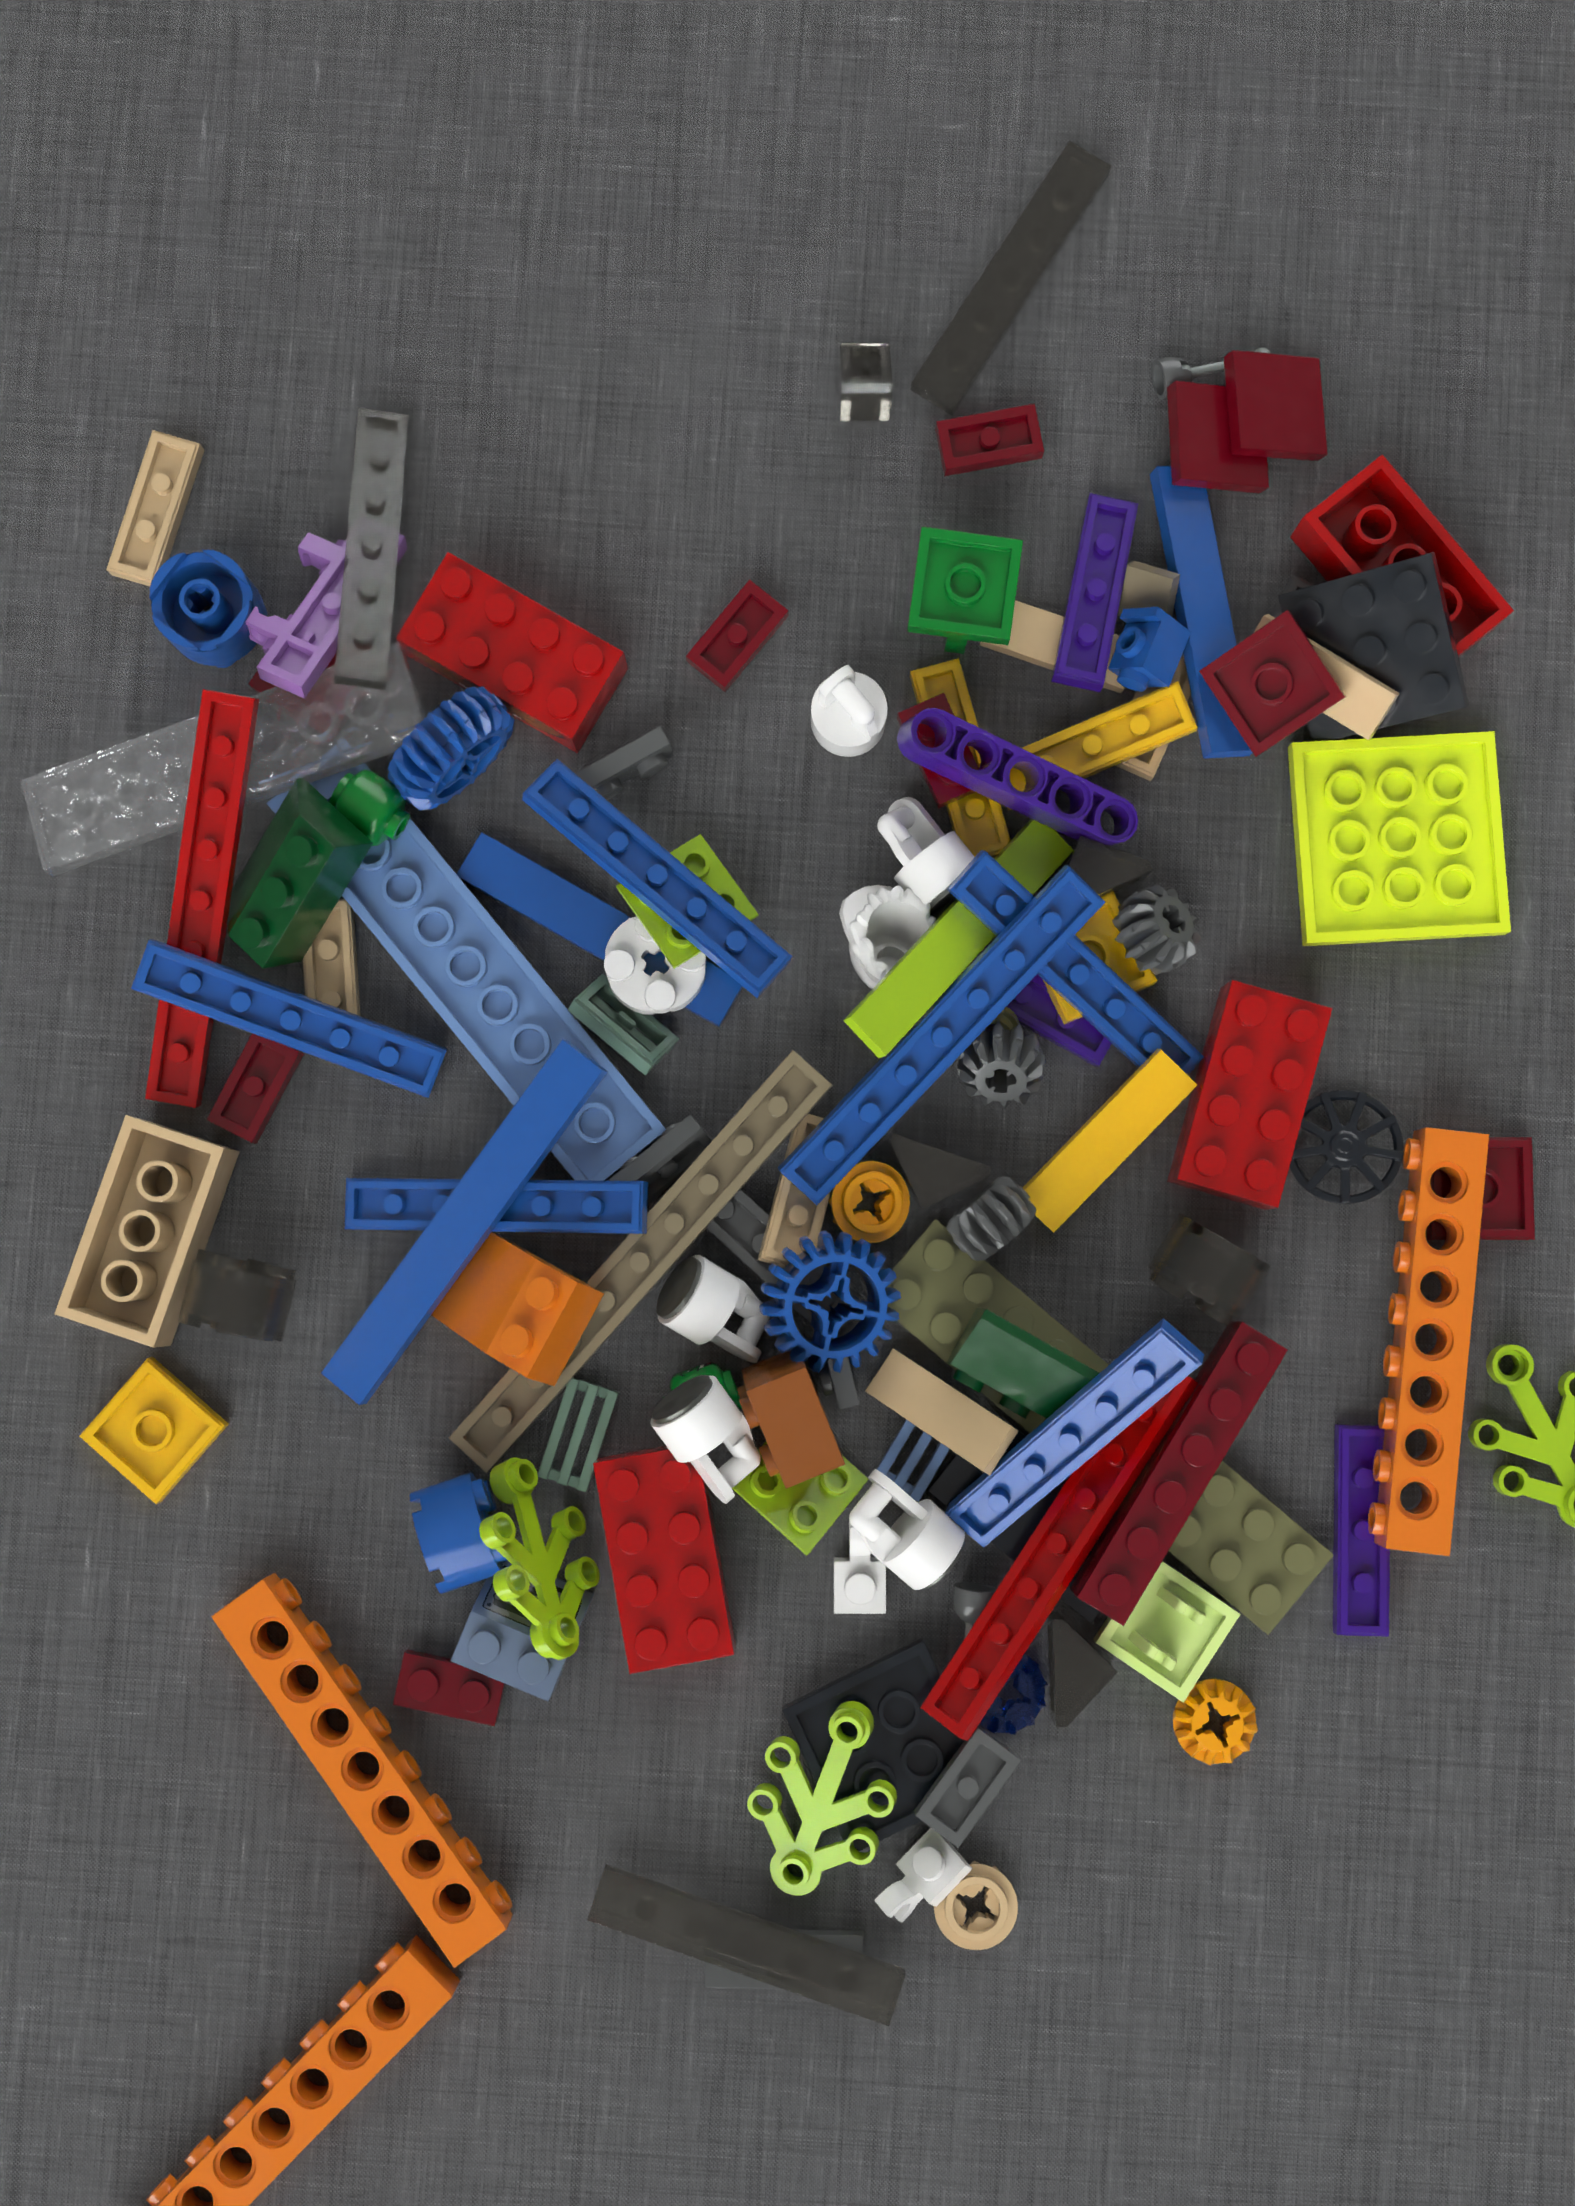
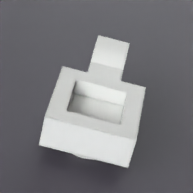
M850 1521L849 1557H834V1614H886V1565L876 1557H870L871 1553L860 1533L851 1525Z
M930 1828L896 1863L905 1877L888 1886L874 1901L888 1917L892 1918L895 1916L899 1922H903L923 1898L929 1904L937 1907L973 1868L946 1838Z

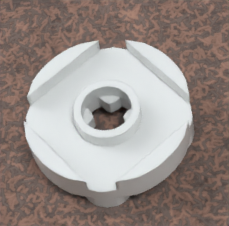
M637 916L623 922L614 931L606 946L604 969L613 994L623 1005L640 1014L654 1015V1013L663 1014L669 1011L672 1013L683 1009L694 1000L704 984L706 955L701 952L675 969L665 957L664 962L669 967L665 974L660 971H655L651 976L646 974L644 970L647 964L643 957L647 953L655 955L662 951Z

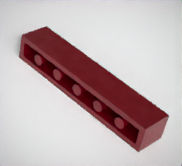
M1230 1321L1195 1378L1198 1385L1120 1504L1070 1587V1590L1077 1598L1122 1626L1125 1625L1288 1349L1244 1322Z

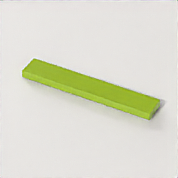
M1030 819L994 859L1033 895L1074 850L1056 830ZM956 899L843 1021L878 1058L886 1056L996 935Z

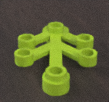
M1502 1344L1496 1346L1487 1357V1372L1495 1382L1507 1386L1535 1439L1505 1430L1498 1422L1484 1418L1477 1419L1470 1425L1468 1438L1471 1444L1478 1449L1486 1451L1500 1449L1550 1465L1560 1485L1530 1478L1524 1469L1506 1464L1500 1466L1494 1472V1487L1499 1493L1506 1496L1519 1497L1524 1495L1555 1505L1561 1519L1569 1526L1575 1528V1464L1570 1457L1575 1442V1396L1571 1394L1569 1389L1571 1380L1575 1378V1371L1564 1373L1558 1381V1391L1563 1399L1554 1427L1529 1381L1534 1371V1361L1531 1354L1519 1345ZM1505 1355L1510 1356L1514 1363L1512 1371L1508 1374H1503L1499 1369V1361ZM1485 1425H1489L1494 1433L1493 1439L1487 1444H1483L1479 1439V1431ZM1514 1471L1518 1476V1484L1514 1489L1507 1490L1504 1485V1477L1507 1473Z
M513 1457L492 1468L490 1472V1485L493 1493L500 1501L505 1504H513L524 1546L515 1538L516 1528L513 1520L503 1512H498L483 1519L479 1526V1533L487 1547L496 1549L512 1564L494 1574L493 1588L495 1593L501 1600L514 1605L532 1622L530 1638L535 1650L545 1658L562 1660L572 1656L578 1648L579 1626L575 1615L584 1591L599 1583L600 1572L595 1561L587 1556L568 1563L565 1568V1579L567 1582L560 1597H558L555 1580L570 1541L585 1533L586 1521L582 1512L574 1506L555 1513L551 1519L552 1531L545 1546L531 1495L538 1483L537 1470L529 1460ZM529 1581L535 1586L538 1599L528 1591Z
M857 1701L842 1703L830 1718L828 1728L833 1743L814 1793L799 1761V1746L792 1738L787 1736L777 1737L766 1750L765 1761L768 1767L776 1773H781L802 1821L796 1839L780 1809L782 1795L776 1786L770 1783L759 1784L748 1798L747 1806L749 1812L756 1819L763 1820L776 1849L770 1862L771 1877L777 1887L787 1894L802 1896L812 1892L819 1884L822 1871L849 1861L857 1865L870 1863L879 1848V1840L873 1830L867 1827H857L851 1831L847 1839L816 1849L820 1835L826 1829L867 1814L877 1818L885 1817L891 1813L897 1801L896 1789L890 1782L875 1780L869 1784L866 1790L833 1802L853 1749L863 1746L874 1728V1718L871 1711L864 1704ZM842 1722H851L856 1726L858 1734L856 1736H847L842 1732L840 1724ZM781 1747L786 1749L791 1756V1760L788 1762L780 1761L775 1755V1748ZM876 1791L884 1793L889 1803L883 1806L876 1804L872 1800L871 1793ZM757 1796H768L773 1803V1807L766 1809L760 1806ZM856 1839L865 1840L870 1846V1851L865 1853L859 1852L854 1847L853 1841ZM787 1865H798L803 1871V1876L797 1877L791 1874L787 1869Z

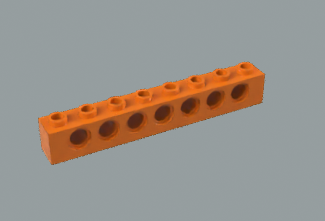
M1425 1127L1413 1131V1139L1408 1138L1404 1146L1403 1167L1410 1170L1408 1190H1402L1398 1203V1218L1400 1221H1405L1403 1242L1398 1241L1396 1243L1393 1254V1270L1400 1273L1398 1293H1392L1388 1306L1389 1324L1395 1325L1393 1345H1387L1383 1358L1384 1376L1390 1377L1388 1398L1382 1397L1378 1410V1425L1380 1429H1385L1383 1450L1376 1451L1373 1462V1478L1375 1481L1380 1482L1378 1503H1371L1368 1514V1530L1370 1534H1375L1374 1543L1386 1549L1450 1556L1489 1134ZM1437 1169L1445 1172L1451 1180L1450 1192L1444 1198L1436 1195L1430 1185L1431 1176ZM1432 1221L1440 1223L1446 1231V1241L1438 1250L1432 1248L1425 1237L1426 1228ZM1429 1272L1435 1274L1441 1282V1293L1432 1302L1422 1295L1420 1289L1422 1278ZM1425 1324L1433 1328L1437 1337L1435 1347L1426 1354L1418 1349L1415 1342L1418 1329ZM1423 1376L1429 1381L1432 1393L1430 1399L1425 1404L1418 1406L1411 1398L1410 1389L1412 1383L1417 1378ZM1420 1429L1426 1436L1427 1446L1420 1456L1412 1458L1406 1451L1405 1441L1412 1431ZM1416 1482L1422 1491L1421 1501L1415 1508L1405 1510L1400 1501L1401 1491L1407 1484Z
M273 1573L259 1581L211 1617L455 1968L507 1930L513 1913L510 1911V1908L513 1906L511 1898L497 1880L490 1882L479 1866L482 1864V1858L472 1841L465 1836L460 1839L449 1823L452 1820V1815L443 1799L436 1793L430 1796L419 1778L422 1776V1773L413 1756L406 1750L400 1752L389 1737L392 1729L386 1717L377 1707L370 1709L359 1693L362 1686L354 1671L347 1664L340 1666L329 1650L332 1643L324 1628L317 1621L310 1623L299 1607L302 1604V1599L297 1589L288 1579L283 1578L280 1580L277 1574ZM270 1621L279 1622L287 1629L288 1642L286 1646H277L269 1640L267 1626ZM298 1665H308L316 1671L319 1680L316 1689L305 1688L299 1683L296 1676ZM337 1708L346 1714L349 1721L347 1731L338 1732L328 1725L326 1720L327 1709ZM368 1752L374 1755L379 1763V1772L374 1775L363 1773L356 1764V1754ZM399 1796L403 1798L409 1806V1816L398 1818L391 1815L386 1808V1797ZM424 1839L434 1842L440 1851V1858L435 1861L424 1860L416 1851V1842ZM450 1884L464 1886L469 1891L471 1901L466 1904L452 1902L446 1894V1886Z
M417 1935L404 1948L398 1942L393 1944L374 1965L379 1971L375 1978L367 1986L360 1980L357 1981L336 2004L342 2011L328 2025L323 2019H320L298 2043L304 2050L291 2063L283 2057L260 2082L266 2089L253 2102L245 2096L222 2121L228 2128L215 2141L209 2135L204 2137L184 2160L189 2165V2168L177 2180L171 2173L168 2174L150 2193L146 2201L151 2206H249L452 1998L460 1979ZM388 1990L397 1992L403 1998L405 2007L402 2009L387 2007L382 2001L381 1992ZM350 2029L359 2031L365 2037L367 2046L362 2048L351 2046L345 2040L343 2031ZM318 2069L326 2075L329 2084L326 2086L313 2084L308 2079L306 2070ZM279 2108L285 2111L289 2116L290 2124L282 2125L273 2121L268 2109ZM240 2147L245 2149L251 2156L252 2162L241 2163L237 2161L232 2155L231 2148ZM200 2186L206 2188L211 2193L213 2201L205 2202L200 2200L195 2195L193 2187Z

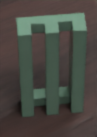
M601 974L581 992L568 1008L570 1013L645 1076L655 1064L657 1065L663 1059L666 1053L668 1054L675 1047L679 1040L675 1034L652 1015L637 1013L623 1005L613 994L608 978L604 974Z
M573 1377L566 1386L538 1471V1477L546 1480L550 1479L565 1486L569 1485L583 1492L588 1491L594 1473L593 1463L599 1458L620 1392ZM577 1390L586 1394L560 1471L552 1467ZM596 1396L604 1398L605 1402L581 1476L579 1477L571 1473Z

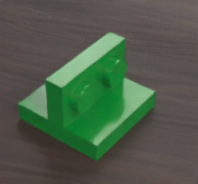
M922 526L907 632L946 637L944 652L964 654L967 640L1008 645L1011 636L1023 540Z

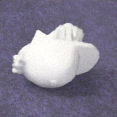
M883 885L866 886L853 892L842 901L839 915L849 941L851 962L860 979L871 989L878 984L936 921L934 916H930V904H923L921 899L910 888H906L903 891L900 885L894 888Z

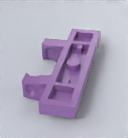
M362 517L345 541L338 539L335 544L308 532L298 546L300 560L303 566L312 565L321 571L319 572L320 577L300 606L286 620L276 615L267 617L260 614L258 607L255 606L245 621L250 633V640L262 645L263 652L265 653L256 667L260 679L305 699L408 549L405 536Z

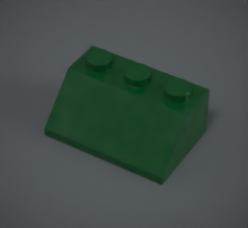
M296 778L232 888L228 915V936L262 969L302 961L373 844L369 838L304 778Z
M976 1308L947 1360L948 1364L957 1368L952 1378L979 1393L984 1385L993 1388L1003 1394L998 1404L1025 1419L1030 1411L1047 1419L1099 1374L1094 1369L984 1308Z

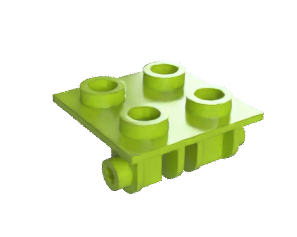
M701 834L670 852L671 855L750 921L759 916ZM621 883L616 885L617 890L674 969L701 953L697 947Z
M842 1455L845 1465L786 1489L780 1473L770 1477L761 1456L758 1467L732 1489L807 1556L869 1479Z

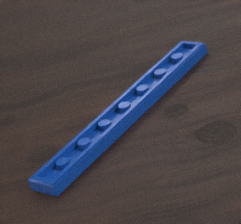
M1064 865L950 985L896 1046L873 1066L778 1166L779 1171L813 1203L818 1205L1104 905L1105 901L1070 866Z
M562 1039L321 1372L322 1375L358 1405L367 1404L607 1074V1070L572 1043Z

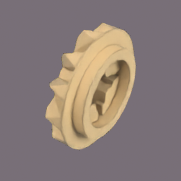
M974 1860L969 1864L973 1869L937 1907H933L936 1922L947 1939L965 1949L983 1950L999 1944L1011 1932L1017 1919L1018 1901L1012 1883L996 1866L991 1867ZM985 1886L983 1900L994 1916L987 1912L984 1914L976 1911L964 1924L967 1908L958 1894L963 1897L967 1895L974 1898L978 1891L981 1892Z

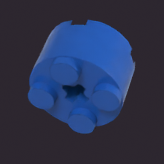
M201 549L203 552L190 554L183 552L174 555L158 569L150 585L149 598L151 599L152 618L156 627L188 659L199 664L215 666L217 668L231 666L235 661L247 655L257 644L250 640V633L245 621L255 606L258 607L260 614L267 616V610L259 591L240 566L221 552ZM207 605L212 607L209 611L203 610Z
M470 1472L410 1493V1502L421 1503L422 1510L412 1513V1517L428 1570L431 1572L440 1569L445 1580L435 1584L439 1593L443 1594L493 1577L497 1571L503 1569V1562L508 1560L496 1549L487 1547L479 1533L481 1521L490 1516L489 1512L497 1509L488 1480L476 1479L474 1474Z

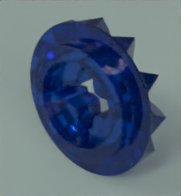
M1026 1654L1023 1655L1004 1685L1007 1686L1009 1680L1014 1678L1013 1687L1024 1696L1023 1700L1019 1698L1017 1700L1008 1699L1005 1707L1002 1706L1001 1708L1002 1698L997 1695L979 1725L994 1734L1008 1733L1016 1735L1017 1731L1024 1727L1035 1725L1036 1716L1042 1708L1046 1707L1044 1697L1045 1687L1048 1684L1039 1669V1664Z

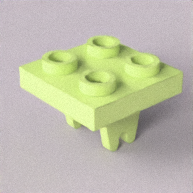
M1162 1561L1125 1625L1122 1626L1107 1617L1093 1640L1099 1646L1184 1702L1241 1614Z

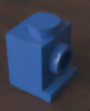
M1160 607L1123 609L1120 619L1126 622V625L1116 642V649L1108 669L1118 676L1117 681L1119 684L1133 691L1143 692L1149 687H1169L1191 631Z

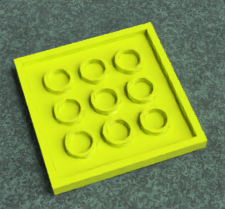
M1495 731L1381 737L1369 740L1363 738L1292 742L1288 746L1302 946L1506 935L1511 932Z

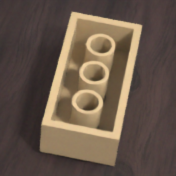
M125 1115L55 1315L153 1348L171 1346L240 1151L144 1119Z

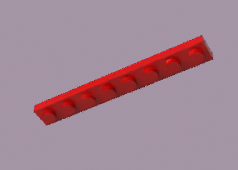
M203 689L167 944L222 964L259 699ZM159 999L145 1099L193 1108L201 1106L213 1026L212 1018Z
M1187 1376L1069 1476L920 1708L960 1739L968 1741L1198 1385L1193 1378Z

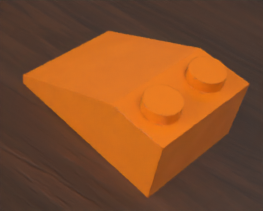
M491 1232L431 1316L485 1354L524 1377L555 1386L604 1293L499 1234Z

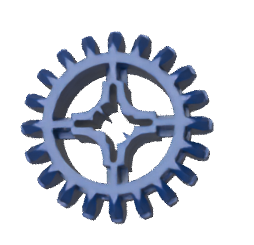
M474 686L467 688L464 692H456L450 700L442 701L440 706L433 712H428L427 717L419 724H416L415 729L403 738L401 747L394 751L393 759L389 763L387 778L395 785L402 798L418 810L437 808L440 804L447 803L454 795H460L464 788L469 784H473L475 779L481 773L486 772V768L498 759L499 752L507 746V741L512 736L515 720L507 712L508 708L495 694L488 692L484 687L476 688Z
M821 1231L818 1236L817 1247L814 1246L807 1236L800 1237L799 1246L802 1253L797 1255L791 1249L785 1247L781 1252L783 1257L789 1261L785 1268L782 1269L774 1263L769 1265L768 1268L778 1278L777 1283L767 1282L761 1285V1291L764 1294L774 1297V1300L764 1302L759 1306L760 1312L764 1316L774 1317L764 1325L765 1332L769 1336L779 1335L774 1346L781 1353L791 1350V1361L805 1362L808 1359L809 1368L814 1372L822 1370L827 1358L833 1359L832 1368L835 1372H841L843 1358L848 1357L849 1363L853 1367H861L862 1359L859 1352L864 1349L872 1356L878 1355V1347L872 1343L877 1336H880L883 1340L892 1339V1333L883 1326L885 1320L893 1322L900 1319L899 1313L896 1310L887 1307V1304L896 1302L901 1298L900 1291L887 1287L897 1278L896 1273L890 1268L881 1269L885 1264L886 1257L879 1251L869 1255L871 1244L864 1239H860L853 1245L852 1236L847 1232H841L834 1243L829 1232ZM830 1263L829 1267H824L821 1277L815 1283L810 1285L799 1284L810 1271L818 1266ZM849 1264L856 1266L865 1280L867 1301L860 1300L855 1295L850 1294L849 1284L851 1278L846 1275ZM833 1292L847 1303H838L835 1308L830 1306L831 1311L828 1312L814 1300L822 1301L826 1295L831 1298L830 1293ZM792 1303L801 1304L804 1308L811 1310L812 1320L810 1325L814 1328L812 1339L799 1333L793 1319ZM860 1319L851 1331L837 1338L840 1327L846 1321Z

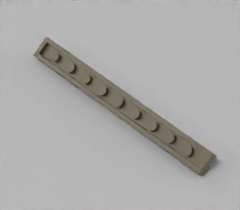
M792 1050L647 1214V1234H629L586 1282V1284L603 1292L604 1295L556 1385L551 1386L526 1378L510 1368L452 1433L449 1439L486 1473L491 1471L833 1085L797 1052Z

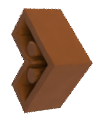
M791 1350L742 1369L745 1385L737 1388L740 1396L739 1402L750 1429L760 1425L767 1444L759 1447L770 1477L780 1473L786 1489L845 1465L804 1361H791Z

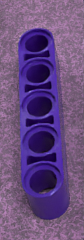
M937 708L924 709L905 721L898 731V748L910 761L1087 846L1099 849L1119 844L1131 838L1137 830V811L1133 804L1125 798L944 710ZM920 723L929 726L933 730L936 739L933 748L926 747L920 742L917 735V728ZM966 745L976 749L980 755L981 763L978 770L969 767L964 760L963 753ZM1012 767L1020 770L1025 777L1026 785L1023 792L1016 790L1010 782L1009 775ZM1058 789L1065 792L1069 797L1070 809L1068 813H1063L1056 805L1055 795ZM1103 811L1110 814L1114 820L1112 835L1106 833L1101 827L1100 817Z

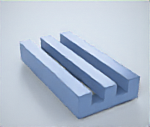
M905 1419L876 1469L895 1482L910 1497L919 1502L947 1455L949 1448L939 1442L915 1485L913 1486L908 1483L909 1476L932 1439L930 1435L923 1431L898 1475L893 1474L889 1469L915 1427L914 1424Z

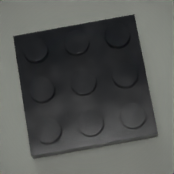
M1435 552L1278 595L1282 613L1290 610L1307 638L1400 693L1378 729L1466 708L1469 705ZM1324 713L1308 722L1312 741H1328L1357 734Z
M923 1638L782 1706L784 1716L816 1783L819 1780L833 1743L828 1727L830 1718L837 1707L847 1701H857L864 1704L873 1715V1731L863 1746L853 1749L833 1802L866 1790L869 1784L875 1780L890 1782L896 1789L897 1801L891 1813L885 1817L877 1818L867 1814L837 1825L843 1840L847 1839L855 1828L867 1827L873 1830L878 1840L881 1841L922 1821L915 1816L914 1810L964 1742V1740L957 1737L920 1708L940 1678L939 1671ZM842 1722L840 1724L842 1732L847 1736H856L858 1734L856 1726L851 1722ZM879 1791L871 1793L872 1800L876 1804L883 1806L889 1803L884 1793ZM856 1839L853 1841L854 1847L858 1851L869 1847L865 1840Z

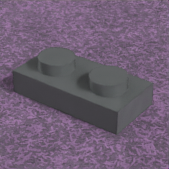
M661 726L575 774L602 797L609 800L624 789L622 783L640 774L641 778H647L662 770L668 764L666 759L673 755L671 744Z
M689 1115L681 1122L669 1126L662 1133L660 1139L642 1154L627 1160L621 1167V1170L610 1181L648 1182V1205L672 1186L712 1141L695 1119Z
M978 1725L968 1741L964 1740L914 1810L915 1816L959 1848L1020 1763L1019 1755Z

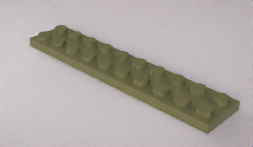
M936 1219L931 1222L892 1269L896 1273L897 1278L887 1287L900 1291L901 1298L896 1302L887 1304V1307L896 1310L900 1318L897 1322L946 1363L976 1308H984L1099 1373L1108 1366L1104 1360L985 1260L975 1261L967 1253L962 1252L953 1242L954 1238L946 1227ZM948 1364V1365H949L950 1367H952L955 1371L957 1370V1368H955L954 1366ZM984 1385L981 1390L983 1395L1029 1434L1046 1420L1033 1411H1030L1025 1419L998 1404L1003 1396L1000 1392L987 1385ZM1223 1461L1169 1549V1552L1267 1635L1271 1633L1334 1556V1554Z

